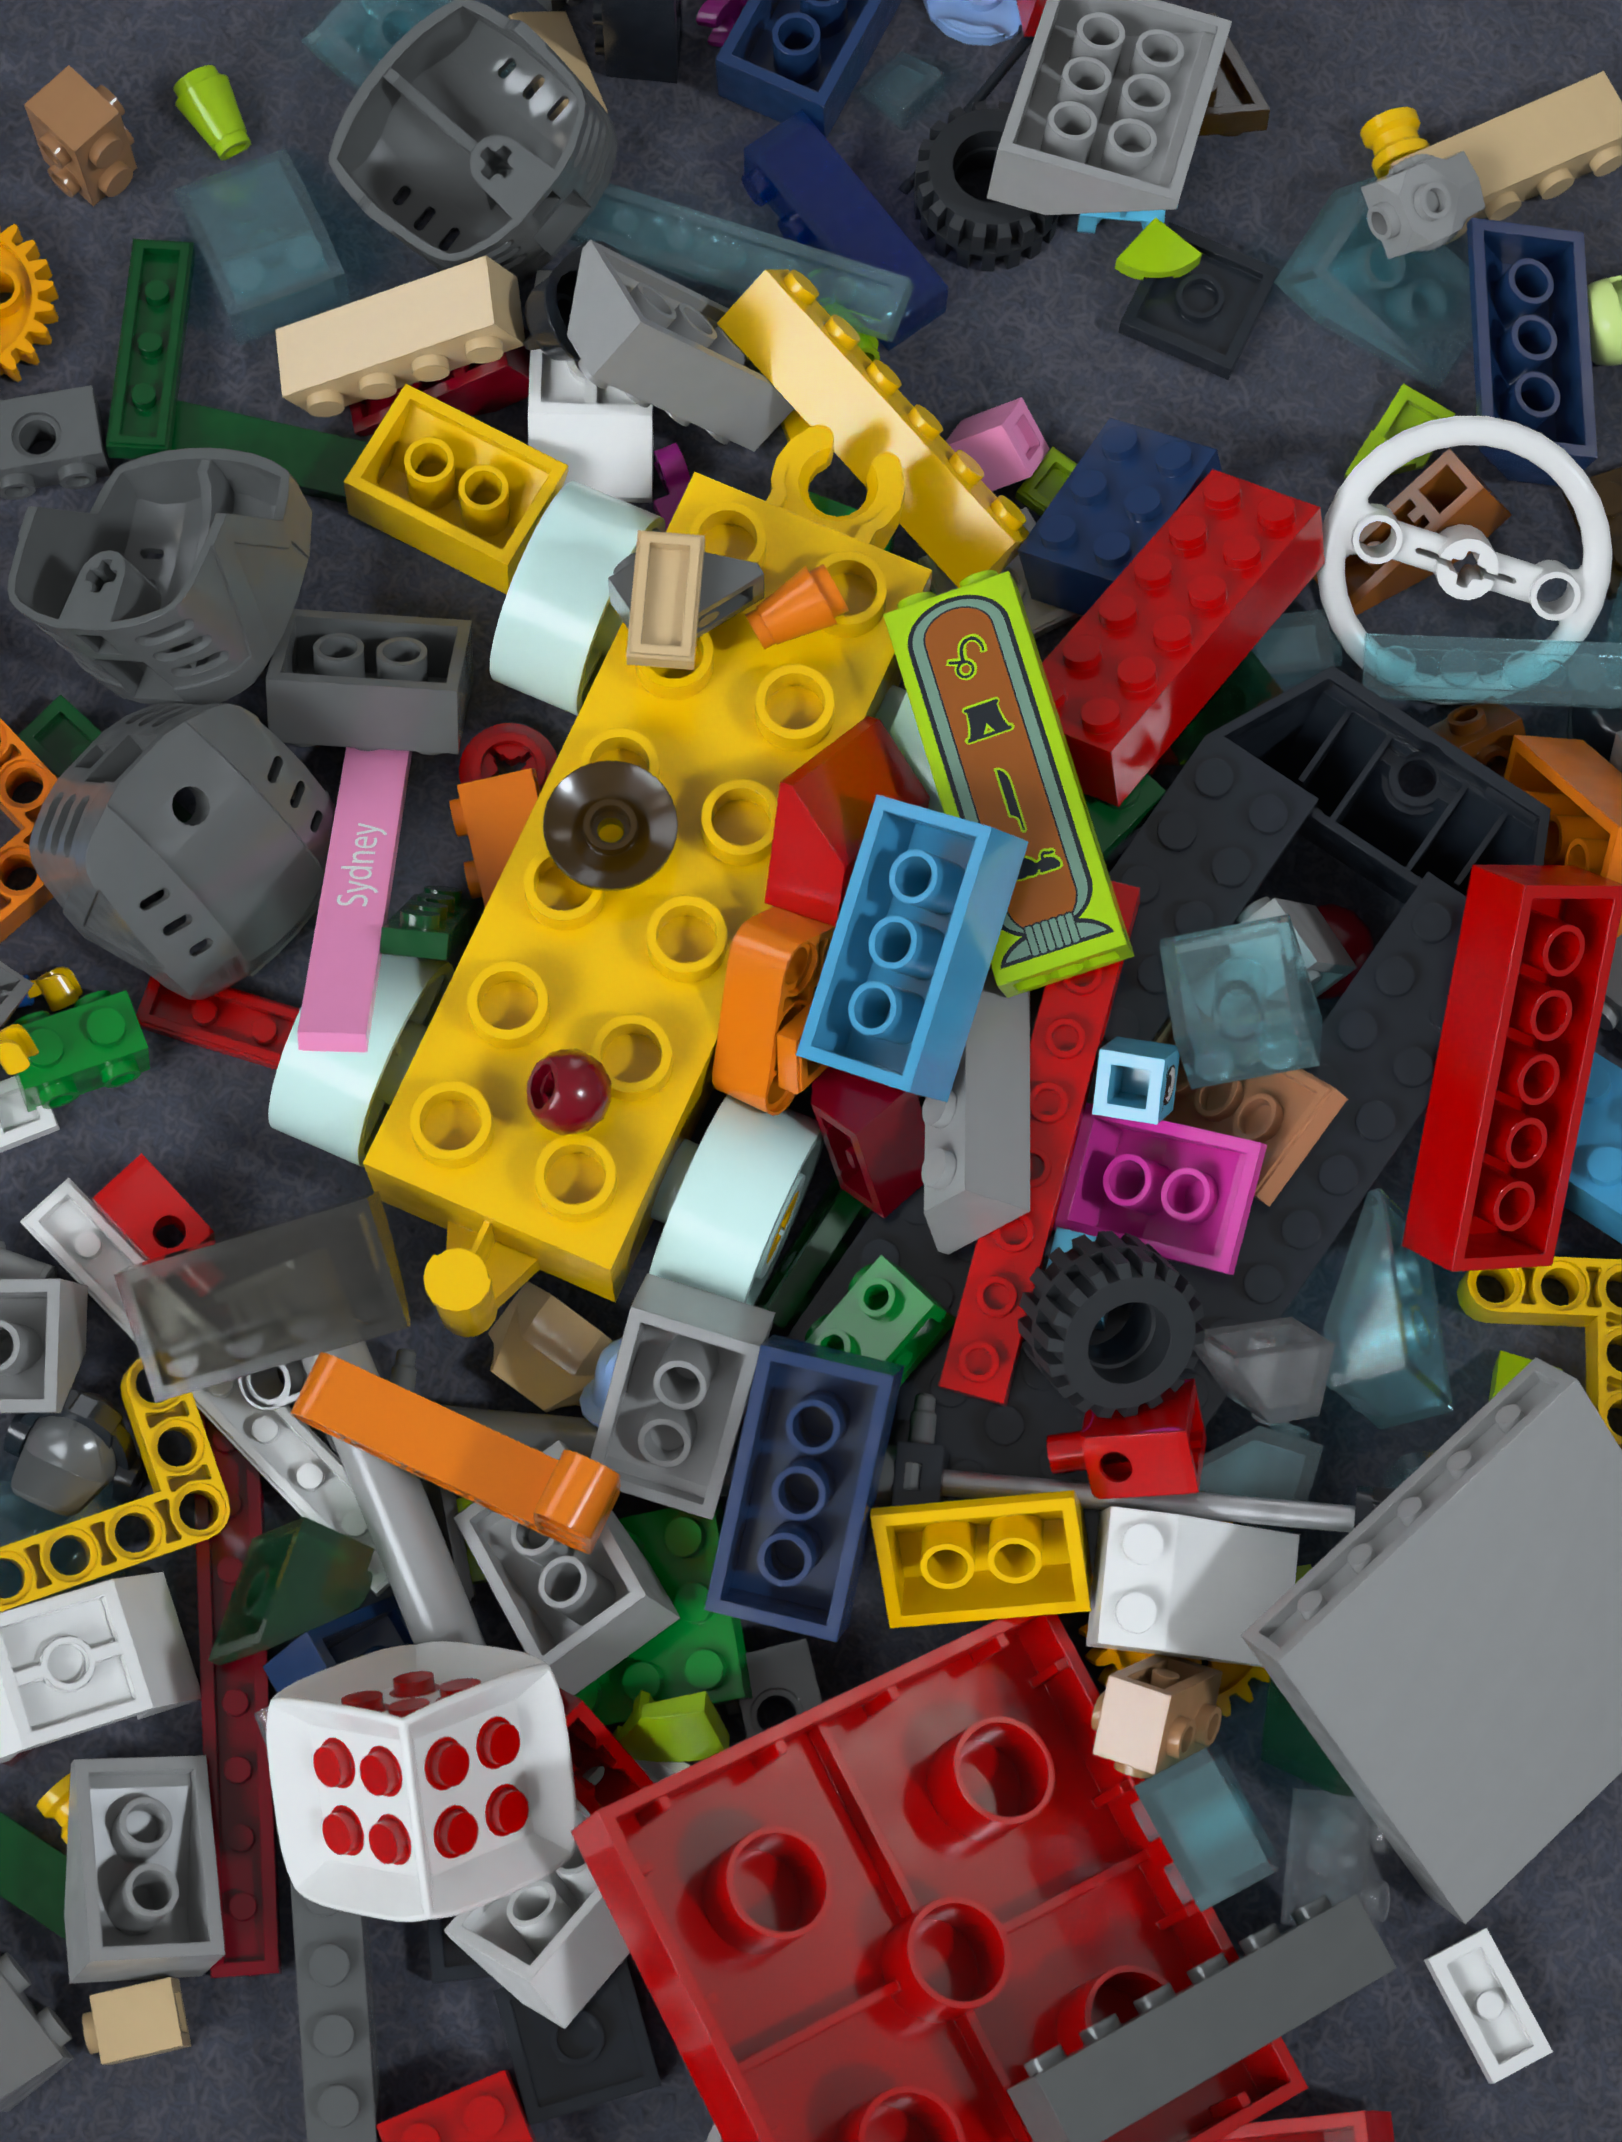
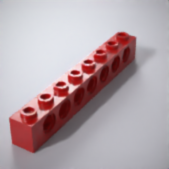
M1111 881L1130 940L1140 904V888ZM1124 960L1045 986L1030 1041V1212L977 1239L939 1382V1387L943 1390L1002 1406L1007 1405L1024 1338L1018 1332V1319L1028 1315L1019 1304L1023 1292H1033L1035 1288L1030 1277L1036 1268L1043 1269Z

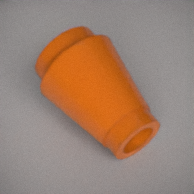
M821 564L811 571H808L806 566L803 567L768 598L756 606L757 609L745 616L765 650L774 644L778 645L837 625L835 618L849 609L825 565Z

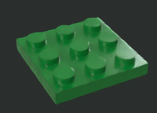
M719 1500L713 1520L672 1507L618 1519L653 1568L680 1619L574 1695L589 1707L606 1728L625 1724L633 1712L634 1700L641 1690L650 1693L654 1702L704 1691L707 1692L714 1706L753 1698L741 1619L704 1610L724 1519L722 1501Z

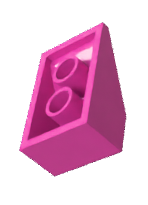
M1086 1103L1053 1230L1056 1231L1057 1227L1096 1237L1098 1231H1113L1120 1239L1124 1233L1137 1236L1145 1245L1149 1243L1168 1261L1234 1275L1267 1145L1165 1120L1156 1125L1092 1114L1093 1104Z

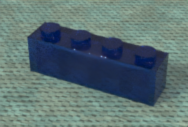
M800 110L744 148V175L741 179L748 195L758 206L762 207L768 204L780 218L777 223L786 242L796 251L802 248L807 251L816 262L814 271L822 286L833 296L840 292L852 306L850 313L878 338L887 351H890L946 312L949 287L803 110Z

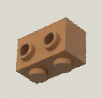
M68 65L28 100L24 106L43 159L50 166L47 172L51 179L67 196L72 198L79 193L94 207L106 195L108 197H115L120 194L131 182L133 171L137 168L131 149L134 139L123 124L121 116L125 114V110L114 94L103 85H99L94 89Z
M1155 1654L1108 1675L1106 1690L1098 1697L1092 1713L1091 1726L1093 1730L1097 1731L1092 1754L1115 1761L1114 1768L1123 1774L1138 1778H1151L1155 1774L1175 1764H1179L1181 1761L1206 1749L1215 1740L1221 1724L1222 1711L1220 1707L1216 1706L1223 1671L1180 1657Z

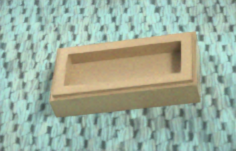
M638 530L626 652L627 665L694 670L705 535Z

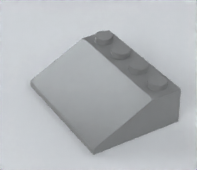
M1047 0L997 150L987 198L1043 215L1177 209L1232 21L1161 0Z

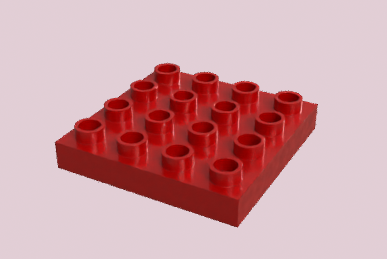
M1057 1614L1004 1618L991 1622L601 1808L571 1831L723 2142H1033L1007 2092V2089L1029 2077L1023 2064L1061 2044L1066 2055H1069L1084 2046L1078 2034L1079 2032L1116 2013L1121 2024L1139 2015L1133 2004L1135 2000L1169 1982L1175 1993L1183 1990L1192 1984L1186 1972L1223 1952L1228 1963L1239 1958L1145 1779L1123 1774L1114 1768L1115 1761L1092 1754L1097 1731L1092 1729L1091 1719L1094 1706L1100 1694ZM1279 2037L1102 2142H1216L1308 2089V2086L1282 2037Z

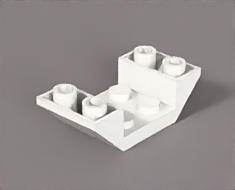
M537 270L534 287L548 278L552 271ZM541 349L530 350L528 445L569 466V472L563 487L571 481H576L624 502L652 503L654 460L653 405L650 404L647 408H644L615 387L609 385L606 389L596 386L585 377L578 367V362L575 360H553L545 355Z
M164 1572L115 1578L0 1613V1764L10 1761L14 1756L23 1751L137 1716L139 1720L201 1700L200 1685Z

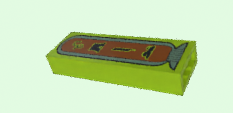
M995 570L981 571L964 578L960 582V588L937 596L933 592H921L904 598L897 604L898 609L885 613L883 616L944 814L990 826L1028 841L991 961L997 987L1007 998L1134 957L1022 598L1010 572L1006 571L998 574Z

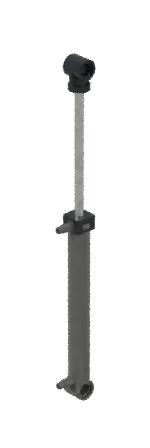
M399 1348L396 1351L395 1364L391 1368L390 1382L415 1393L417 1354L415 1350ZM918 1393L914 1399V1410L910 1413L908 1442L898 1441L897 1445H887L874 1508L945 1502L946 1496L981 1499L1075 1490L1083 1509L1104 1510L1113 1506L1179 1514L1216 1521L1351 1532L1396 1489L1356 1486L1355 1506L1206 1492L1098 1499L1093 1497L1089 1482L948 1470V1450L945 1445L934 1444L937 1420L935 1413L936 1398L932 1394ZM441 1405L540 1452H543L560 1440L570 1451L591 1458L599 1428L583 1417ZM740 1431L721 1496L728 1497L742 1431ZM326 1434L331 1448L337 1452L332 1437Z

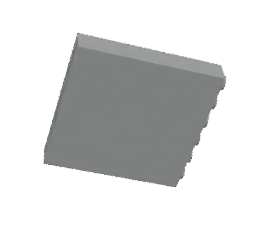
M1537 1357L1241 1635L1423 1891L1464 1924L1475 1916L1622 1772V1450L1578 1379Z

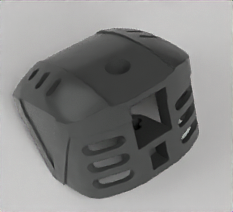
M454 0L438 8L414 25L378 62L348 105L335 132L328 160L338 181L358 206L376 223L438 271H443L487 255L517 276L518 283H521L536 275L537 270H540L549 263L593 212L609 185L617 156L618 138L614 124L602 105L564 61L527 24L521 20L509 19L488 5L475 0ZM512 61H515V69L506 78H501L502 71ZM540 78H544V84L530 99H526V93ZM565 99H568L569 103L555 120H550V116ZM411 189V193L404 203L396 205V201L403 191ZM435 209L436 213L425 228L420 231L417 230V226L428 210ZM455 229L460 230V234L449 249L442 251L441 247L451 232Z
M186 448L142 456L122 464L114 470L101 489L90 513L28 506L18 534L19 542L9 573L7 588L9 601L45 634L71 653L83 670L101 685L123 699L147 704L172 702L206 705L222 703L242 693L254 684L273 655L286 630L299 596L310 557L312 511L296 479L288 470L270 459L253 453L220 448ZM149 553L164 554L161 559H146Z
M165 702L153 704L128 714L111 725L58 778L42 804L32 830L29 850L32 864L38 876L63 908L62 913L85 939L145 971L167 989L187 999L203 1000L228 989L247 976L253 977L282 951L315 913L320 903L336 806L328 791L322 788L294 753L274 733L265 727L256 715L245 708L229 703L193 705ZM187 787L195 796L196 809L192 818L182 823L173 813L172 802L175 794L180 789ZM291 799L294 800L292 806L290 805V800H291ZM311 822L313 824L312 830H310ZM161 889L164 890V895L161 899L143 909L140 908L142 900ZM186 915L187 920L185 923L165 934L163 933V928L166 925ZM207 939L205 947L190 954L192 946Z

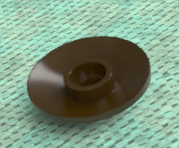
M599 761L576 769L556 786L550 795L544 811V840L554 863L571 880L595 890H625L646 882L666 864L677 839V812L665 786L650 772L627 762ZM614 824L619 826L624 831V834L620 840L608 843L599 837V831L606 825Z

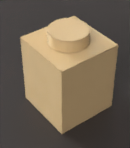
M167 1977L89 1996L92 2011L82 2015L84 2037L89 2053L99 2052L102 2065H114L191 2047L179 1979Z

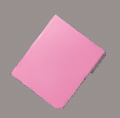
M1022 397L963 419L946 440L955 452L962 450L979 464L985 474L981 480L991 491L1030 478L1050 450Z

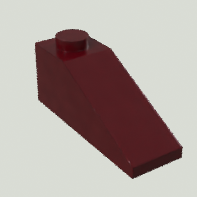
M524 328V335L526 339L530 332ZM524 346L504 352L503 356L494 362L472 363L451 370L449 375L441 380L431 382L419 381L410 384V386L469 416L496 412L529 397L530 350H526ZM403 387L398 388L397 392L388 398L366 399L349 405L354 433L360 437L373 435Z

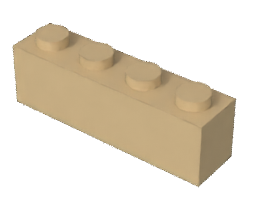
M1602 71L1391 163L1390 169H1393V166L1415 154H1428L1443 159L1461 151L1465 152L1479 177L1485 209L1468 217L1463 228L1459 230L1450 242L1446 243L1448 244L1461 237L1467 231V222L1471 218L1484 219L1487 217L1488 220L1501 221L1515 213L1525 200L1539 194L1545 200L1554 198L1569 189L1574 183V179L1593 171L1595 176L1600 177L1619 168L1622 165V101L1607 75Z
M487 255L275 329L282 397L316 417L338 415L344 411L345 406L366 399L388 398L394 395L398 388L404 387L405 384L410 385L419 381L431 382L441 380L447 377L451 370L472 363L494 362L500 359L504 352L524 346L523 341L525 340L518 278Z

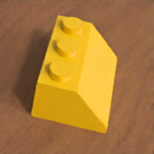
M405 384L344 480V488L349 515L507 595L527 544L544 512L562 489L569 472V466Z
M1075 1490L871 1508L870 1518L890 1628L1091 1611L1092 1564L1084 1509Z

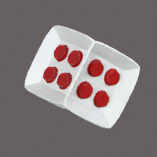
M451 1641L401 1645L359 1656L314 1673L287 1686L270 1700L267 1716V1752L280 1846L292 1884L296 1891L308 1900L336 1910L390 1921L415 1922L446 1918L466 1913L527 1887L559 1869L573 1855L575 1840L571 1831L577 1827V1807L564 1706L557 1681L550 1666L538 1657L505 1648Z

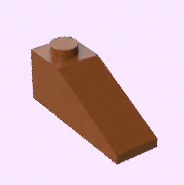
M1450 448L1386 506L1392 511L1398 521L1439 534L1450 526L1458 524L1471 525L1482 531L1486 538L1512 516L1481 478ZM1381 521L1369 523L1361 531L1359 541L1367 546L1380 545L1389 537L1392 526ZM1356 554L1349 555L1345 559L1347 591L1356 616L1434 574L1433 572L1393 559L1381 564L1368 563ZM1453 558L1451 562L1454 564L1459 560ZM1315 575L1313 579L1318 583L1317 575Z

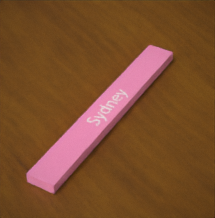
M346 747L297 1031L299 1050L363 1053L368 1051L382 954H380L381 931L388 917L412 751L387 749L362 751L354 747Z

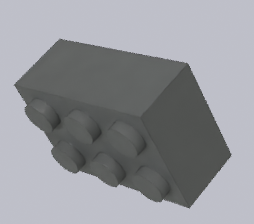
M293 609L286 630L271 657L266 675L268 729L283 743H291L299 747L325 745L354 747L362 751L387 749L417 751L424 755H437L441 753L459 754L473 686L472 620Z

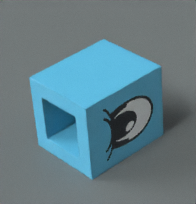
M1119 1036L1108 1042L1099 1051L1092 1114L1156 1125L1173 1111L1181 1046Z

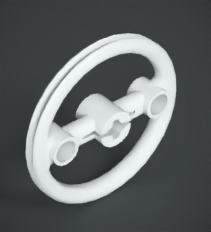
M1454 416L1431 420L1398 433L1377 446L1355 466L1338 489L1325 515L1322 526L1325 564L1317 572L1320 599L1331 629L1346 653L1364 672L1387 688L1413 699L1441 705H1472L1489 697L1499 700L1524 691L1551 675L1573 655L1590 633L1603 607L1610 583L1613 552L1609 522L1602 501L1584 470L1563 448L1542 433L1513 421L1489 416ZM1460 445H1476L1507 450L1528 459L1544 470L1564 491L1574 508L1581 529L1583 563L1579 569H1569L1563 563L1555 560H1545L1535 565L1495 552L1483 532L1471 525L1458 524L1450 526L1438 534L1398 521L1389 508L1381 504L1368 503V497L1393 471L1414 458L1437 449ZM1381 521L1392 526L1389 537L1380 545L1367 546L1359 541L1361 531L1369 523ZM1468 551H1471L1477 563L1475 565L1464 564L1460 573L1456 572L1451 562L1452 559L1463 560ZM1355 554L1372 564H1381L1393 559L1433 572L1443 590L1456 599L1471 600L1479 598L1490 590L1530 603L1539 616L1546 620H1558L1559 625L1532 652L1514 663L1499 669L1468 676L1439 675L1421 671L1400 662L1388 654L1367 634L1355 615L1348 596L1345 578V559L1349 555ZM1561 578L1567 581L1566 591L1559 599L1551 602L1537 599L1539 588L1547 580Z

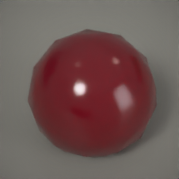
M562 1049L549 1053L536 1063L527 1082V1104L535 1120L546 1129L559 1135H574L589 1131L604 1119L611 1103V1079L603 1064L592 1055L579 1049Z

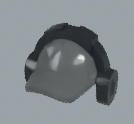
M70 1389L61 1413H17L6 1433L4 1451L19 1457L11 1481L13 1493L56 1514L63 1516L78 1514L112 1480L113 1500L121 1504L134 1501L147 1476L143 1459L137 1455L134 1441L126 1430L123 1417L115 1406L105 1397L100 1396V1394Z

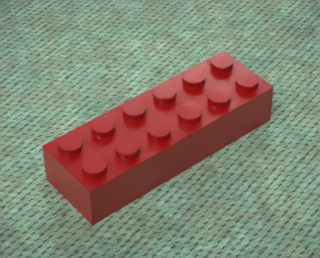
M1212 469L1042 662L1083 793L1119 807L1325 564L1321 507Z
M1472 866L1402 1241L1403 1247L1451 1272L1552 1266L1622 914L1621 883L1576 866Z

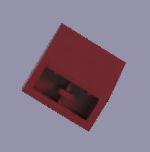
M829 1066L812 1082L811 1105L840 1188L885 1219L924 1184L921 1172L925 1160V1122L918 1100L921 1098V1095L909 1093Z

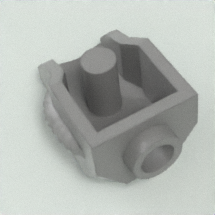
M1464 151L1443 159L1428 154H1415L1394 165L1393 169H1390L1386 176L1360 187L1369 208L1367 213L1369 228L1374 236L1381 240L1388 259L1417 250L1420 252L1434 250L1445 245L1463 228L1468 217L1485 209L1479 177Z

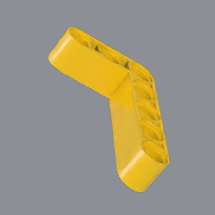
M1554 1257L1552 1266L1467 1271L1459 1282L1457 1296L1459 1305L1465 1314L1475 1321L1498 1324L1585 1327L1586 1394L1622 1450V1436L1612 1431L1607 1419L1610 1408L1622 1409V1372L1612 1367L1606 1353L1608 1345L1617 1344L1622 1346V1308L1614 1305L1606 1293L1607 1282L1616 1281L1622 1283V1259ZM1490 1276L1498 1280L1504 1288V1302L1493 1303L1482 1298L1477 1291V1277ZM1551 1278L1564 1284L1569 1294L1568 1305H1554L1546 1300L1541 1290L1542 1279Z
M152 1353L137 1359L123 1375L120 1385L121 1398L154 1494L0 1547V1560L11 1562L17 1566L22 1579L20 1589L15 1596L5 1599L0 1598V1613L203 1542L220 1533L227 1524L230 1506L224 1484L187 1376L180 1363L170 1355ZM154 1368L167 1376L170 1381V1393L164 1402H148L139 1395L136 1389V1379L140 1371ZM177 1431L188 1438L191 1443L192 1453L186 1465L176 1467L168 1465L161 1459L157 1445L160 1436L164 1432ZM192 1493L200 1494L211 1503L213 1517L206 1529H191L183 1523L180 1518L179 1507L185 1495ZM123 1516H136L146 1522L150 1532V1539L143 1551L136 1553L125 1551L116 1541L115 1528ZM71 1538L82 1544L86 1553V1562L78 1574L68 1576L54 1569L50 1561V1551L56 1540Z

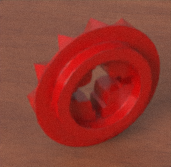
M516 723L494 725L478 733L464 749L459 764L460 783L463 784L498 776L496 760L493 757L496 755L501 761L505 760L510 766L516 765L519 762H525L526 765L521 770L535 768L540 791H542L556 762L557 755L551 743L540 732L531 727Z

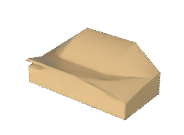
M527 1281L488 1332L494 1343L490 1371L546 1413L561 1407L580 1406L579 1399L584 1387L594 1379L596 1364L601 1352L613 1341L552 1294Z

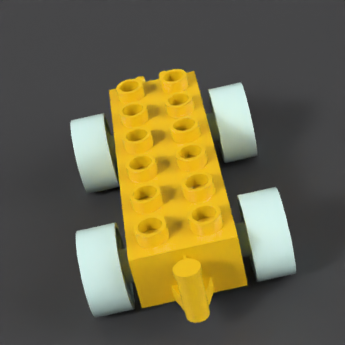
M813 425L790 439L776 458L771 476L770 494L766 501L694 472L666 532L705 535L706 553L755 562L764 572V598L697 638L694 670L627 665L626 652L629 629L610 603L608 577L613 575L615 567L623 559L636 552L638 530L665 532L664 518L579 482L571 481L554 497L527 544L507 592L495 630L490 655V675L498 683L577 715V718L455 972L452 964L444 960L382 954L368 1051L364 1053L299 1050L297 1031L301 1014L300 1009L277 1068L268 1110L269 1124L273 1129L356 1165L365 1167L378 1200L447 1229L446 1250L437 1256L434 1254L426 1264L423 1278L426 1293L435 1305L441 1321L446 1329L455 1335L473 1337L487 1331L495 1321L498 1308L539 1270L616 1303L654 1219L665 1223L649 1274L752 1306L756 1305L769 1280L803 1203L821 1155L824 1139L817 1120L789 1108L778 1115L772 1116L727 1095L712 1119L700 1145L690 1141L714 1089L712 1070L728 956L732 940L746 920L774 907L764 902L780 782L864 718L871 716L881 720L930 796L928 809L944 813L907 691L898 687L902 675L883 616L885 613L898 609L897 604L904 598L921 592H930L932 578L931 569L884 550L899 525L906 486L901 461L897 455L891 452H882L872 461L866 477L867 496L861 507L850 515L839 517L826 515L818 510L810 500L808 493L809 485L814 477L827 469L832 462L834 435L832 430L826 425ZM824 564L849 610L835 618L837 625L778 645L774 644L764 650L745 615L757 609L756 606L768 598L803 567L806 566L808 571H811ZM599 761L627 762L650 772L665 786L677 812L678 833L670 858L652 878L638 886L625 890H595L571 880L554 863L544 840V811L550 795L556 786L576 769ZM609 824L602 827L598 835L603 841L613 843L622 838L624 831L617 825ZM562 1049H579L592 1055L603 1064L611 1079V1103L604 1119L589 1131L574 1135H559L546 1129L535 1120L527 1104V1082L534 1066L549 1053Z

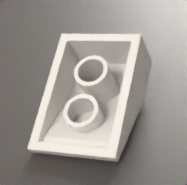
M1111 1506L1100 1511L1086 1646L1263 1667L1241 1635L1295 1585L1300 1535L1179 1514Z

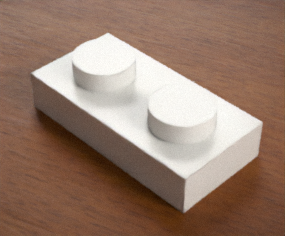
M1487 1928L1481 1929L1424 1959L1489 2084L1496 2083L1553 2052Z

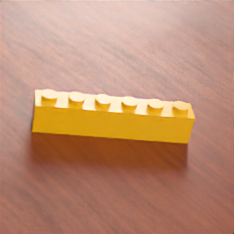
M788 269L764 270L717 322L720 328L810 426L822 424L832 430L834 435L833 451L865 486L870 465L878 454L891 452L898 456L901 461L906 485L899 524L958 588H960V582L964 578L974 573L995 570L1000 574L1018 556L1017 550L1029 535V532L1023 526L1026 518L1022 511L1003 495L996 497L981 480L985 474L979 464L964 451L957 450L955 452L939 435L943 431V427L937 418L923 406L918 404L913 406L898 390L902 385L898 376L880 360L875 359L873 362L857 345L860 341V336L856 330L842 317L836 314L830 316L816 301L819 292L807 277L794 269L791 271Z

